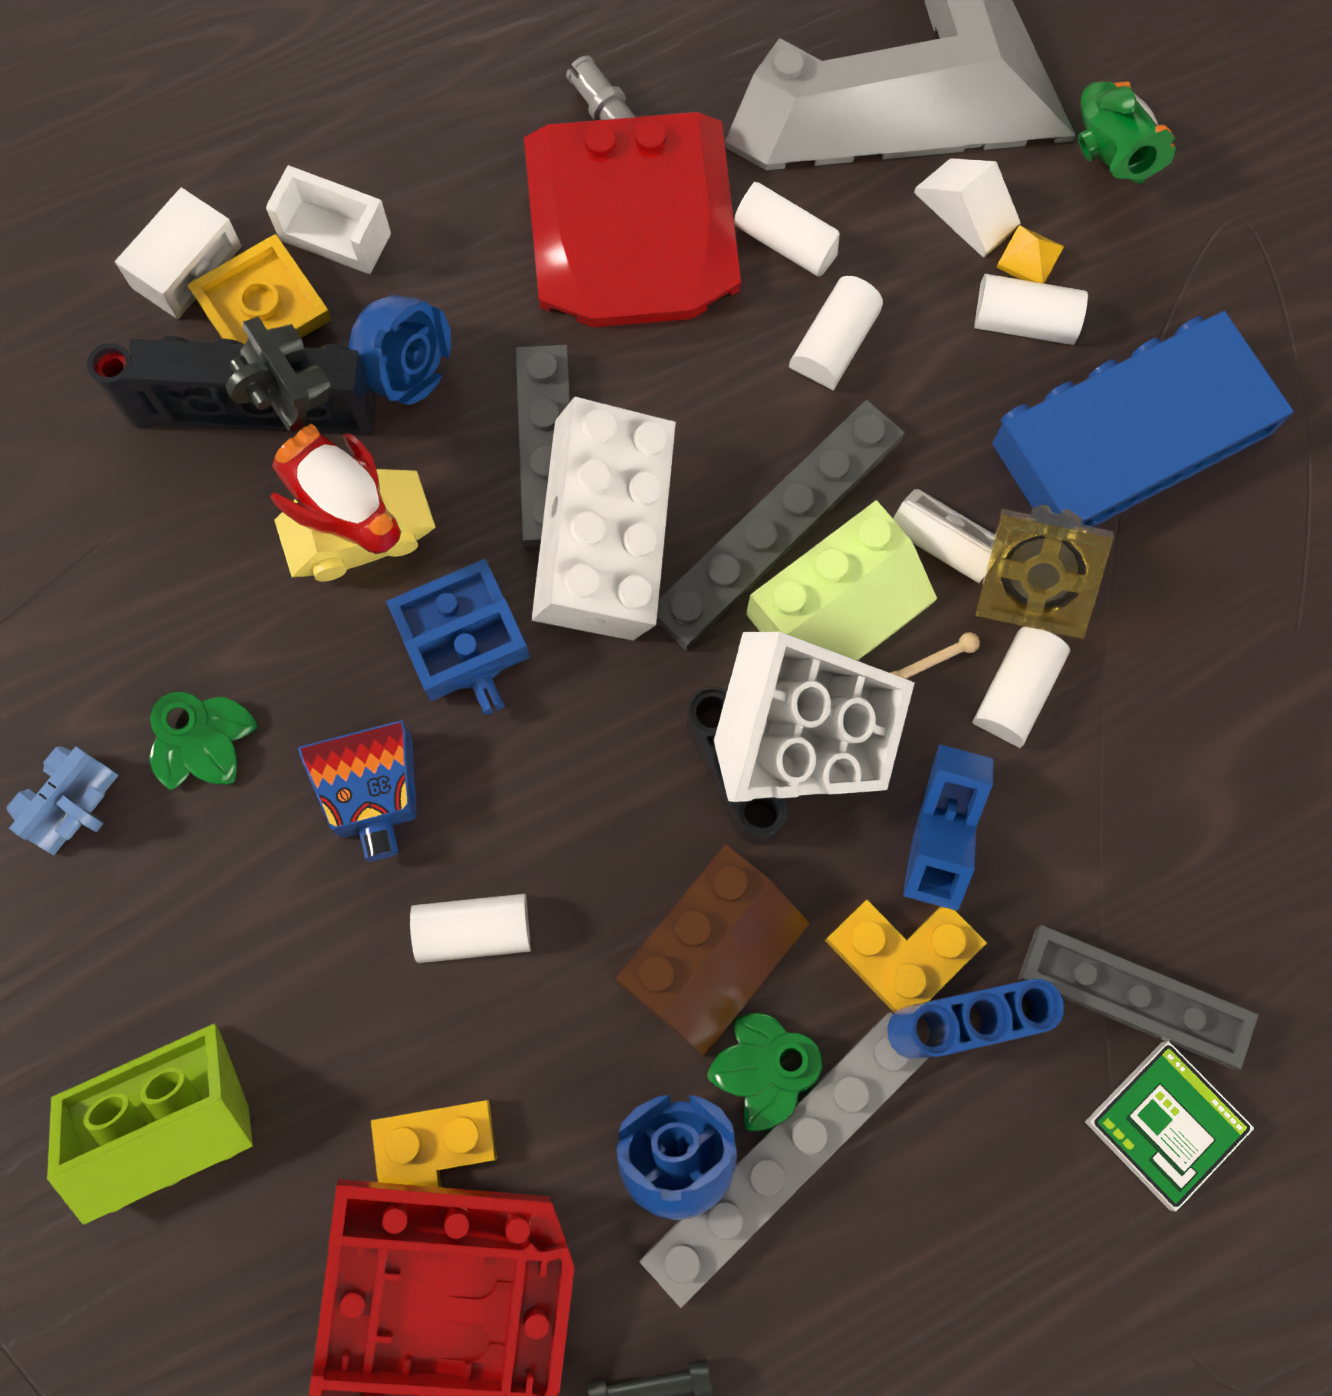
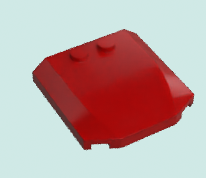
M699 112L547 124L524 137L540 309L551 312L550 308L575 316L578 323L592 328L693 319L707 311L709 304L729 292L731 297L740 291L741 278L722 121Z
M338 1179L309 1396H558L561 1385L575 1267L550 1196Z

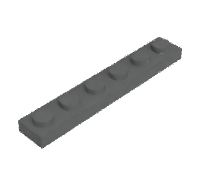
M866 399L658 600L656 623L687 651L902 441L905 433Z

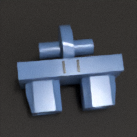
M61 746L55 747L43 762V771L51 777L38 793L30 789L20 791L7 806L8 813L14 819L9 829L19 837L34 843L52 855L56 854L66 840L69 841L82 824L98 832L104 822L94 815L92 811L104 798L106 790L119 776L76 746L72 751Z

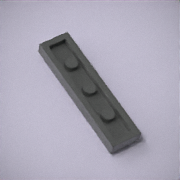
M567 345L516 347L524 548L540 547L555 420L570 403Z
M1043 925L1035 928L1017 979L1019 981L1044 979L1052 983L1059 990L1062 998L1163 1041H1169L1175 1046L1231 1069H1242L1259 1015Z

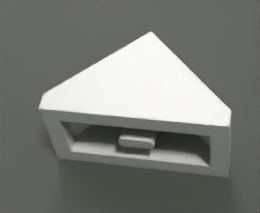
M950 158L915 188L914 193L983 258L1012 235L1021 224L996 161Z

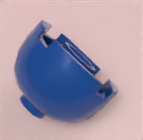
M390 295L371 302L359 314L351 331L349 349L359 351L365 367L369 388L373 392L387 400L412 405L426 398L439 384L443 375L434 373V371L439 366L441 356L449 359L451 329L445 313L439 308L431 306L427 301L419 298Z
M670 1095L656 1097L636 1107L622 1122L618 1133L620 1141L616 1151L622 1182L634 1202L657 1217L671 1220L695 1218L712 1209L731 1186L737 1161L733 1126L721 1108L702 1097L689 1095L690 1103L683 1101L671 1102Z

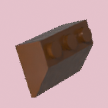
M725 844L617 975L615 981L617 985L704 1057L810 923L769 878Z

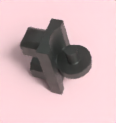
M259 316L243 321V330L247 334L248 339L240 350V356L235 357L230 362V367L234 373L226 384L228 394L236 403L254 402L259 410H264L272 405L289 433L303 428L307 411L328 401L331 387L330 381L322 369L316 365L298 372L293 370L290 364L303 360L304 346L301 337L292 324L267 330Z

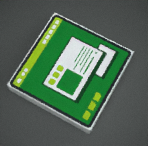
M1169 1041L1161 1042L1085 1121L1169 1210L1175 1212L1254 1129Z

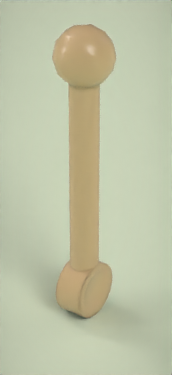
M971 632L965 633L960 637L958 643L899 671H893L891 674L907 679L961 652L973 653L980 646L979 637Z

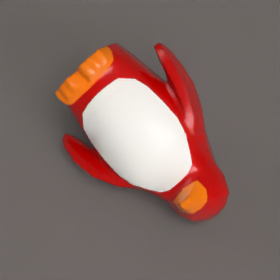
M310 424L304 427L295 437L290 438L277 451L272 464L274 471L298 503L275 492L270 496L273 503L289 518L308 529L334 535L357 544L374 554H381L390 550L399 541L401 529L396 518L387 510L383 502L378 473L370 452L360 440L346 433L342 436L352 455L351 457L328 438L321 435L314 425Z

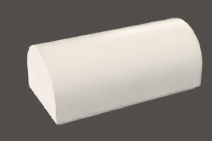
M759 182L752 184L737 209L734 226L814 275L822 276L838 254L839 231Z
M984 274L980 284L974 328L1074 345L1083 326L1088 293L1085 290Z
M854 276L841 277L792 356L789 368L834 391L882 309L883 299L880 293L871 284Z
M914 489L908 495L893 518L912 540L913 544L977 583L981 582L1004 545V540L919 489Z
M1031 626L1022 627L1017 632L972 724L1021 748L1070 653L1069 646L1062 639L1046 630Z
M526 894L411 906V941L414 958L417 963L531 952Z

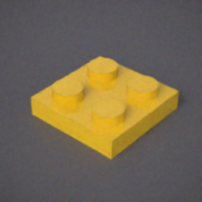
M276 234L187 284L222 339H232L246 344L248 336L243 330V321L258 316L267 330L292 324L301 338L332 320L327 307Z

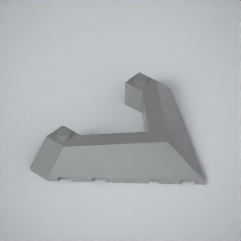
M924 0L934 33L938 32L940 39L821 61L779 38L753 74L725 140V148L764 170L785 169L786 163L814 160V165L818 166L853 162L854 156L882 154V159L964 152L965 148L983 147V150L1026 146L1028 140L1054 138V143L1073 142L1076 134L1012 0Z

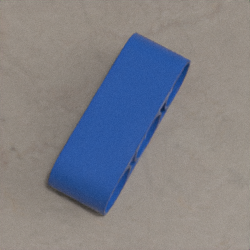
M1031 979L905 1006L891 1016L887 1027L888 1039L892 1048L899 1055L908 1059L949 1055L1047 1032L1055 1028L1062 1019L1064 1012L1063 999L1059 990L1052 983L1044 979ZM1023 995L1031 1005L1030 1019L1024 1015L1021 1002ZM972 1006L978 1010L981 1017V1026L978 1032L972 1027L969 1014ZM920 1017L927 1022L930 1036L926 1045L919 1040L916 1031V1025Z

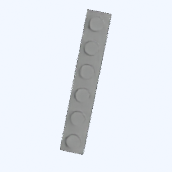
M891 1012L887 1013L797 1102L791 1117L771 1128L736 1163L729 1190L712 1209L695 1218L679 1220L640 1259V1263L680 1308L928 1059H908L899 1055L892 1048L887 1031L890 1018L893 1015Z

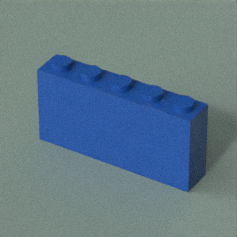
M1224 310L1206 320L1202 316L1189 320L1175 332V336L1163 342L1158 337L1147 341L1133 352L1131 358L1119 364L1115 359L1103 363L1088 376L1089 379L1075 386L1071 381L1061 384L1045 397V401L1032 408L1028 404H1022L1012 409L1001 419L1002 425L992 445L1038 517L1059 516L1060 520L1067 522L1078 534H1081L1272 435L1294 411Z

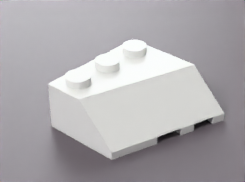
M743 632L714 739L728 801L738 802L751 801L758 798L798 797V795L887 790L915 682L782 632Z

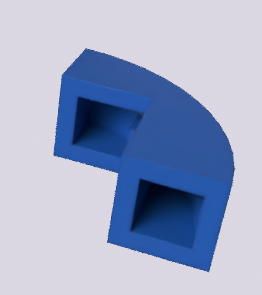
M939 744L914 831L905 877L904 897L956 911L959 910L975 870L976 827L993 785V758Z

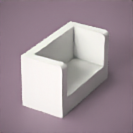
M289 165L284 171L266 207L280 241L367 274H371L391 235L380 199Z
M181 187L116 259L115 263L132 289L176 319H179L196 300L187 284L231 260L242 245L227 217Z

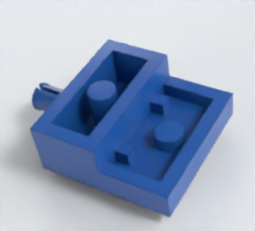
M486 559L386 601L430 701L458 689L473 688L483 715L493 714L486 693L490 695L497 712L505 707L493 682V678L502 670L525 661L530 656L527 645Z

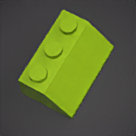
M216 1024L207 1026L51 1097L47 1180L83 1225L108 1213L118 1211L138 1199L164 1187L174 1185L192 1174L220 1161L228 1160L236 1154L253 1147L249 1106Z

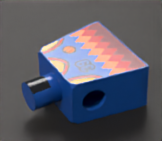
M403 720L298 747L299 755L331 830L340 838L360 834L365 861H377L397 855L399 851L393 825L411 821L417 816L413 740L411 732Z

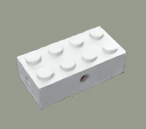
M574 397L555 420L531 621L632 641L656 625L676 422L579 397Z

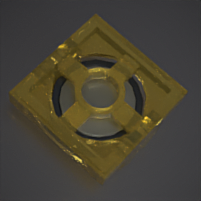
M1048 505L1032 508L1031 514L1001 509L975 616L1084 639L1113 543V531L1082 525V518L1071 510L1064 509L1061 514H1056L1052 512ZM1001 577H1002V579H1003V582H1004V584H1005V587H1006L1007 591L1010 593L1009 596H1008V595L1006 594V592H1005V589H1004L1003 584H1002V582H1001ZM1076 593H1079V595L1075 597L1067 605L1057 608V605L1065 603Z

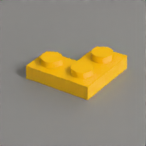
M865 900L825 939L828 945L894 1013L905 1006L930 1001L987 943L955 910L941 906L906 940L868 900Z
M489 1100L371 1120L377 1179L381 1183L442 1187L440 1170L497 1159Z

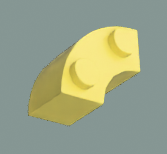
M376 469L383 502L387 510L396 518L401 529L399 541L385 553L374 554L357 544L334 535L313 531L299 525L282 512L274 521L291 576H314L317 581H331L343 576L347 571L346 569L361 566L388 555L392 557L403 556L416 550L418 547L417 540L435 528L417 471Z

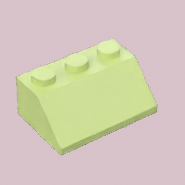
M876 500L753 592L749 598L746 615L760 632H782L859 661L933 604L937 597L912 540Z

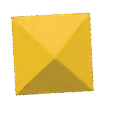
M1019 225L996 268L1021 280L1044 284L1064 246Z

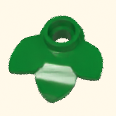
M186 692L166 694L154 704L150 714V725L157 737L149 755L152 771L157 779L170 790L178 787L190 772L208 783L232 784L236 779L237 759L235 748L231 741L252 733L257 728V723L243 706L226 697H215L200 701L194 695ZM175 709H184L189 714V723L182 729H173L168 723L169 714Z
M750 1013L734 1019V1032L739 1044L728 1047L716 1057L707 1073V1078L716 1087L725 1092L746 1097L744 1107L745 1128L748 1131H763L783 1123L792 1116L799 1092L807 1090L818 1080L822 1071V1056L817 1045L809 1037L800 1033H787L782 1025L772 1016L762 1013ZM789 1052H798L802 1055V1065L796 1071L790 1072L783 1069V1058Z

